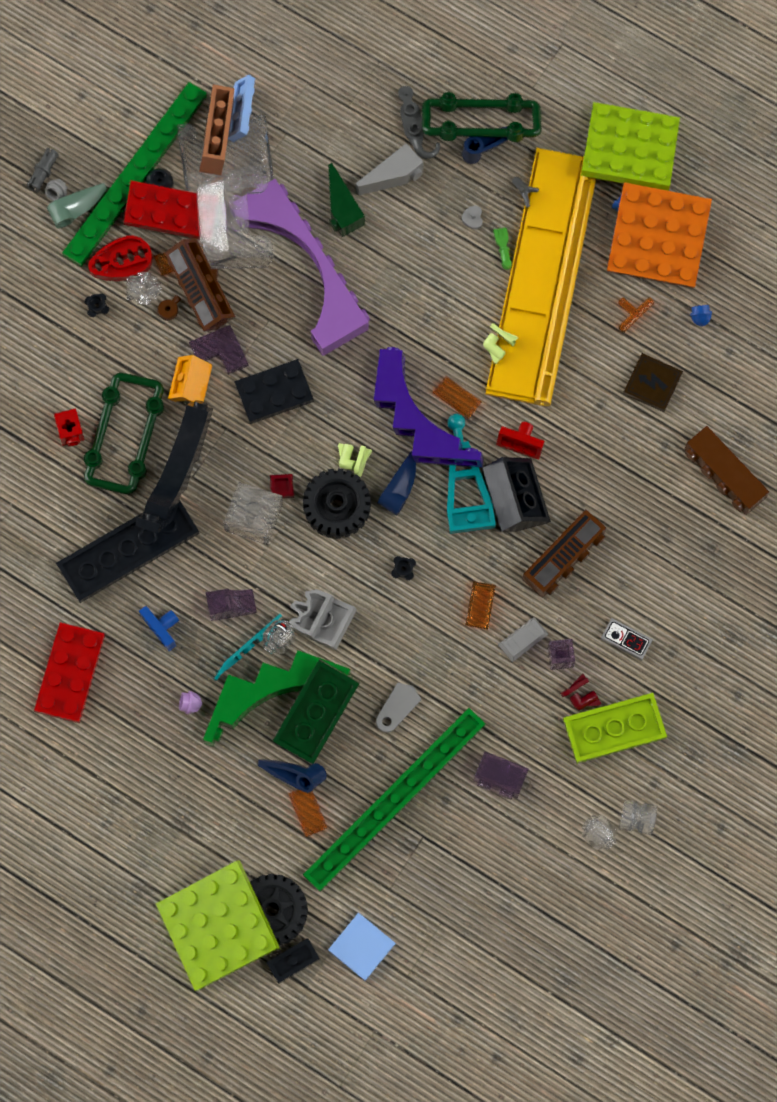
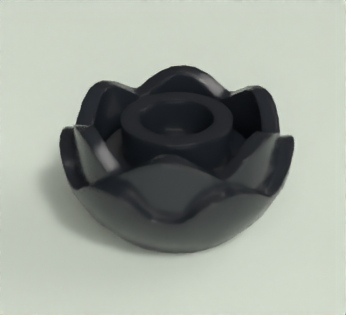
M157 168L147 175L146 183L173 188V176L168 170Z

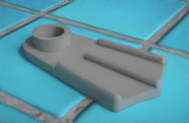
M399 682L396 684L377 716L376 725L380 731L385 733L392 732L418 705L421 697L416 692L414 686ZM384 719H389L391 721V724L389 726H385L382 723V721Z

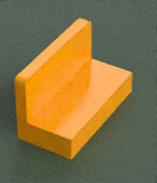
M194 355L178 357L168 399L173 402H194L195 400L204 402L212 364Z

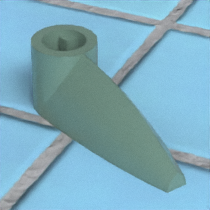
M105 183L51 202L47 206V210L56 228H64L70 225L74 219L92 208L106 191Z

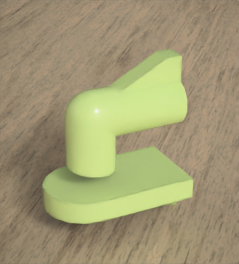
M493 323L491 324L490 328L514 346L515 341L518 339L517 336L501 330ZM490 333L483 342V347L489 351L493 362L497 364L506 352L495 344L499 337Z
M339 443L340 468L354 470V475L357 474L361 477L372 450L361 446L357 461L350 460L354 446Z

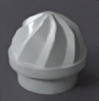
M61 179L50 180L45 188V194L51 201H55L66 196L68 187Z

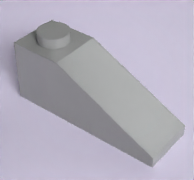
M406 143L356 183V193L358 195L405 185L411 180L415 181L423 174L424 162Z

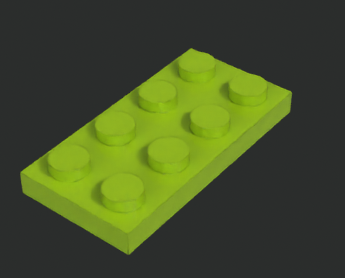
M654 693L563 718L576 764L667 738Z

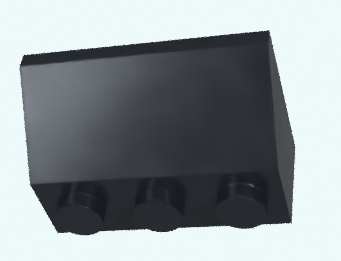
M501 457L483 467L485 481L488 485L491 501L502 532H518L551 522L531 458Z

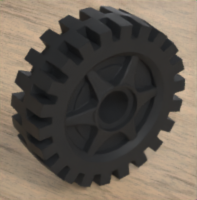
M338 468V471L328 469L326 473L324 471L320 472L318 477L312 478V482L308 483L304 492L303 510L306 520L314 530L316 529L319 534H324L328 538L333 536L336 539H341V536L346 538L352 533H357L359 528L365 525L371 510L370 493L365 482L361 481L357 474L353 475L349 470L345 472L343 469ZM341 500L343 505L336 508L331 505V502Z
M280 874L261 875L251 880L250 884L278 945L287 944L292 939H295L303 930L308 915L307 900L301 888L292 879ZM271 904L279 907V912L275 916L266 914V908Z

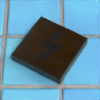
M642 353L623 394L665 412L683 371Z

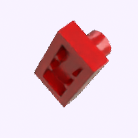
M521 422L518 431L501 426L496 445L539 460L545 441L531 436L532 424Z

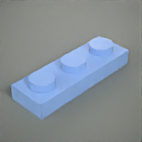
M250 75L241 78L234 84L235 90L228 140L232 142L245 137L249 131L252 97L255 91V78Z

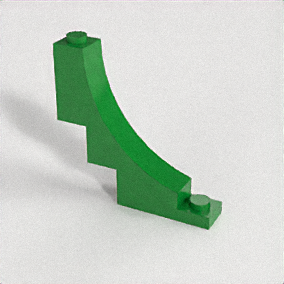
M297 650L290 671L263 662L255 684L228 674L204 735V744L214 747L215 741L219 742L224 729L221 726L234 730L239 722L260 704L282 694L301 691L318 660L321 658ZM321 659L350 676V668Z

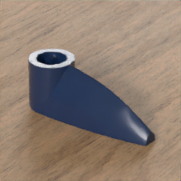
M469 137L464 142L462 158L469 164H475L479 162L483 153L497 148L507 142L508 139L506 137Z
M412 451L377 502L378 505L396 516L405 505L415 480L416 463L412 457Z
M258 760L260 768L306 793L313 791L327 777L325 769L317 763H313L306 768L283 761Z

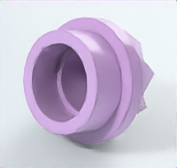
M192 691L181 693L179 711L191 714L201 708L202 701L199 695Z

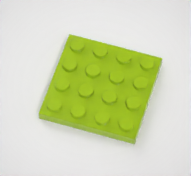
M593 102L581 176L669 191L680 117Z
M235 861L156 903L195 991L280 948L240 861Z

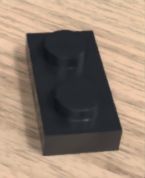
M307 938L266 963L276 981L280 984L319 961L320 958Z

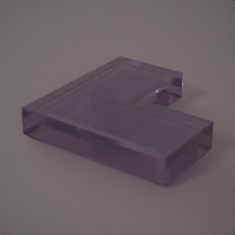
M231 325L189 342L194 356L204 361L220 356L228 375L249 366Z

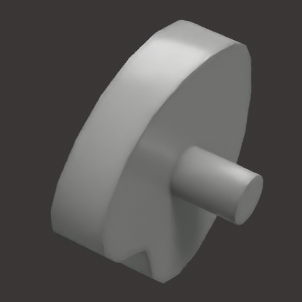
M479 206L467 208L462 214L464 225L471 229L481 228L483 225V220L481 219L482 209Z

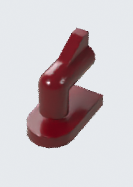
M582 673L569 688L560 693L562 698L590 682L588 678ZM594 690L583 697H580L578 692L569 697L576 710L602 704Z

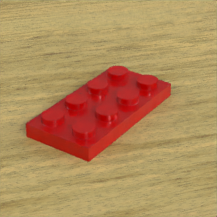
M131 180L123 225L211 242L219 197Z
M59 623L35 704V713L80 724L105 639V633Z

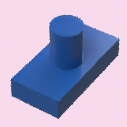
M147 606L139 610L142 619L166 649L171 651L175 648V641L167 632L169 628L179 621L175 613L170 610L157 619Z

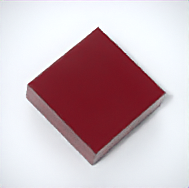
M293 474L270 475L271 499L294 498Z

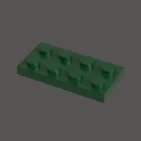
M319 659L275 735L273 742L313 764L360 682Z

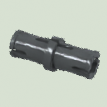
M46 148L40 162L34 166L35 171L26 184L27 188L31 191L35 190V192L40 191L46 177H49L52 173L51 168L59 156L58 152L53 149L50 151V148Z

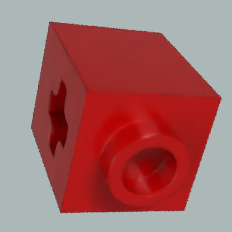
M76 408L54 414L63 446H76L80 444V441L85 440ZM72 426V431L68 432V427Z

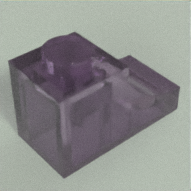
M228 588L206 592L211 621L257 613L253 589L229 590Z

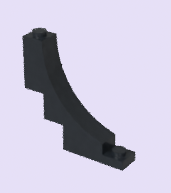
M195 400L187 404L166 466L155 489L146 502L144 513L137 518V527L159 533L174 520L181 494L187 490L193 465L200 458L213 408L207 407L208 403Z

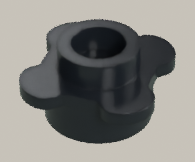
M100 293L86 297L85 304L88 305L89 310L87 313L90 317L109 312L105 294Z
M395 557L393 560L395 564L394 570L391 572L392 577L395 579L401 577L408 581L414 578L413 567L416 566V561L413 558Z

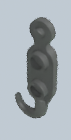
M403 86L398 91V97L403 101V105L400 108V116L405 136L413 145L418 156L424 159H431L439 153L440 143H436V147L432 152H426L423 149L424 132L422 130L420 109L412 101V88Z

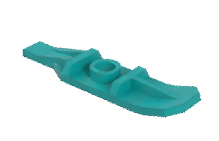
M277 615L224 661L213 680L217 681L221 674L243 658L240 653L243 652L244 655L255 646L253 644L254 640L260 643L282 615Z

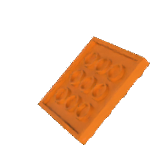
M624 182L607 272L695 288L712 199Z

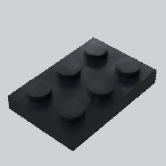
M298 359L234 381L250 424L314 402Z

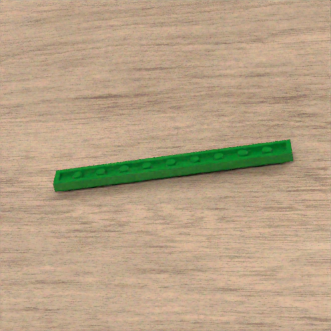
M190 82L187 83L64 249L62 254L65 258L80 267L84 265L126 208L131 180L142 183L146 181L147 175L154 170L205 101L207 92Z
M468 708L348 828L303 876L321 892L486 726V723Z

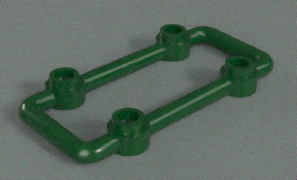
M445 92L440 98H430L423 102L422 130L426 135L440 136L444 141H453L457 137H506L511 142H520L523 138H534L541 134V106L535 100H523L518 93H511L506 99H457L454 93ZM431 107H440L444 112H453L457 108H506L510 113H519L522 109H532L533 129H524L519 122H512L507 128H457L452 121H445L440 127H431Z
M123 372L116 373L112 377L110 386L102 392L104 407L92 449L84 455V463L86 465L84 480L89 486L121 494H132L136 490L139 480L146 476L147 469L144 461L157 416L164 412L162 401L164 387L161 382ZM120 381L155 389L153 397L149 398L146 402L148 416L136 459L128 466V473L130 475L128 485L93 478L95 469L100 468L103 463L100 450L112 408L121 399L118 391Z

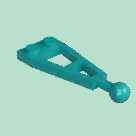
M452 414L447 420L449 429L453 431L454 436L460 438L462 450L471 448L469 441L464 442L463 439L464 417L461 414ZM449 465L447 517L450 534L496 528L493 504L479 467L456 471L455 465ZM475 478L484 505L454 509L455 481Z

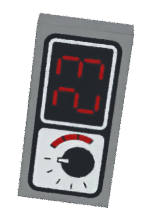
M611 618L600 639L640 661L643 660L653 639Z

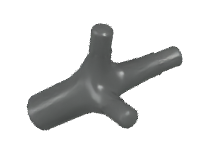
M518 176L514 177L512 183L520 191L525 207L528 208L530 207L528 194L530 192H539V188L530 187Z

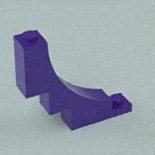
M396 347L380 349L374 403L377 408L395 409L393 430L396 435L414 436L412 457L415 463L483 467L484 458L482 452L475 448H465V450H462L460 438L448 434L435 426L414 404L406 384L405 356L403 351Z

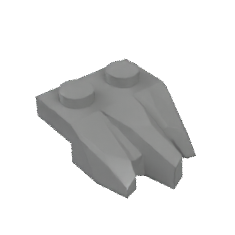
M318 589L306 591V603L294 601L290 605L291 608L298 612L299 617L292 618L288 623L311 640L337 650L357 609Z

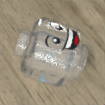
M283 619L272 621L261 635L264 643L263 648L270 654H284L296 639L295 628Z

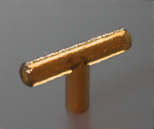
M622 297L618 304L630 315L619 325L620 331L626 332L655 304L654 300L648 297L636 309L626 298Z

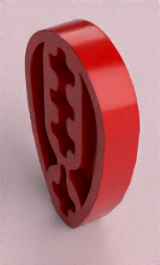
M129 235L116 239L100 249L89 261L88 268L90 274L94 278L105 281H128L140 278L151 268L153 261L151 248L144 239L138 236ZM143 250L145 257L141 258L138 251ZM132 253L135 256L134 261L127 259L128 254ZM121 257L124 259V264L119 265L117 258ZM97 263H100L102 266V271L95 269Z

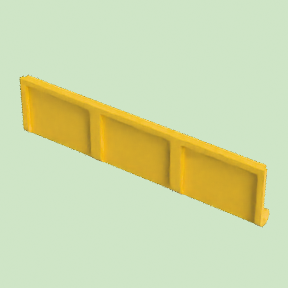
M542 148L536 149L529 186L539 188V192H530L528 194L530 207L526 208L524 206L499 325L501 330L517 336L518 339L515 341L514 346H512L501 336L497 335L499 339L496 345L504 350L506 354L497 364L492 360L485 395L540 406L551 405L596 178L581 176L583 156Z

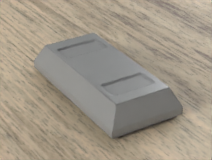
M533 617L501 641L498 646L511 662H514L549 634L537 619Z

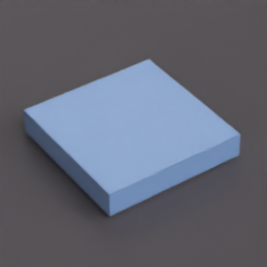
M358 913L328 951L366 981L396 943Z

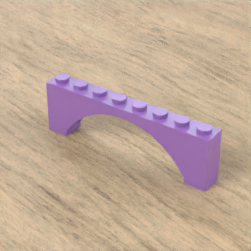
M273 179L229 204L230 213L241 230L246 228L261 229L282 235L299 245L316 264L324 285V302L318 323L311 330V339L321 355L324 356L369 330L368 321H370V318L365 309L361 310L357 305L358 299L354 292H349L345 285L347 283L341 273L337 274L334 270L335 264L329 255L325 256L321 250L323 246L318 237L314 238L310 233L312 230L307 220H302L299 216L300 210L294 201L290 202L288 199V192L283 184L279 185L276 179Z

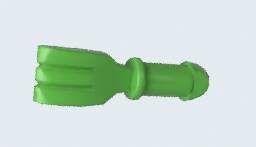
M507 227L493 229L496 244L500 247L501 265L505 270H509L512 267V261L509 255L510 249L507 247L509 243Z

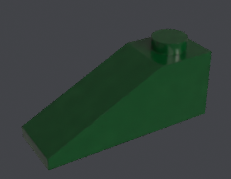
M333 163L328 164L331 220L329 222L335 232L339 231L340 235L344 237L365 225V215Z

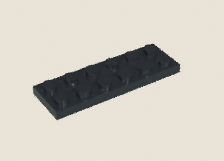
M179 500L174 520L159 533L137 527V518L141 515L139 514L58 561L56 564L79 603L200 534L182 502Z

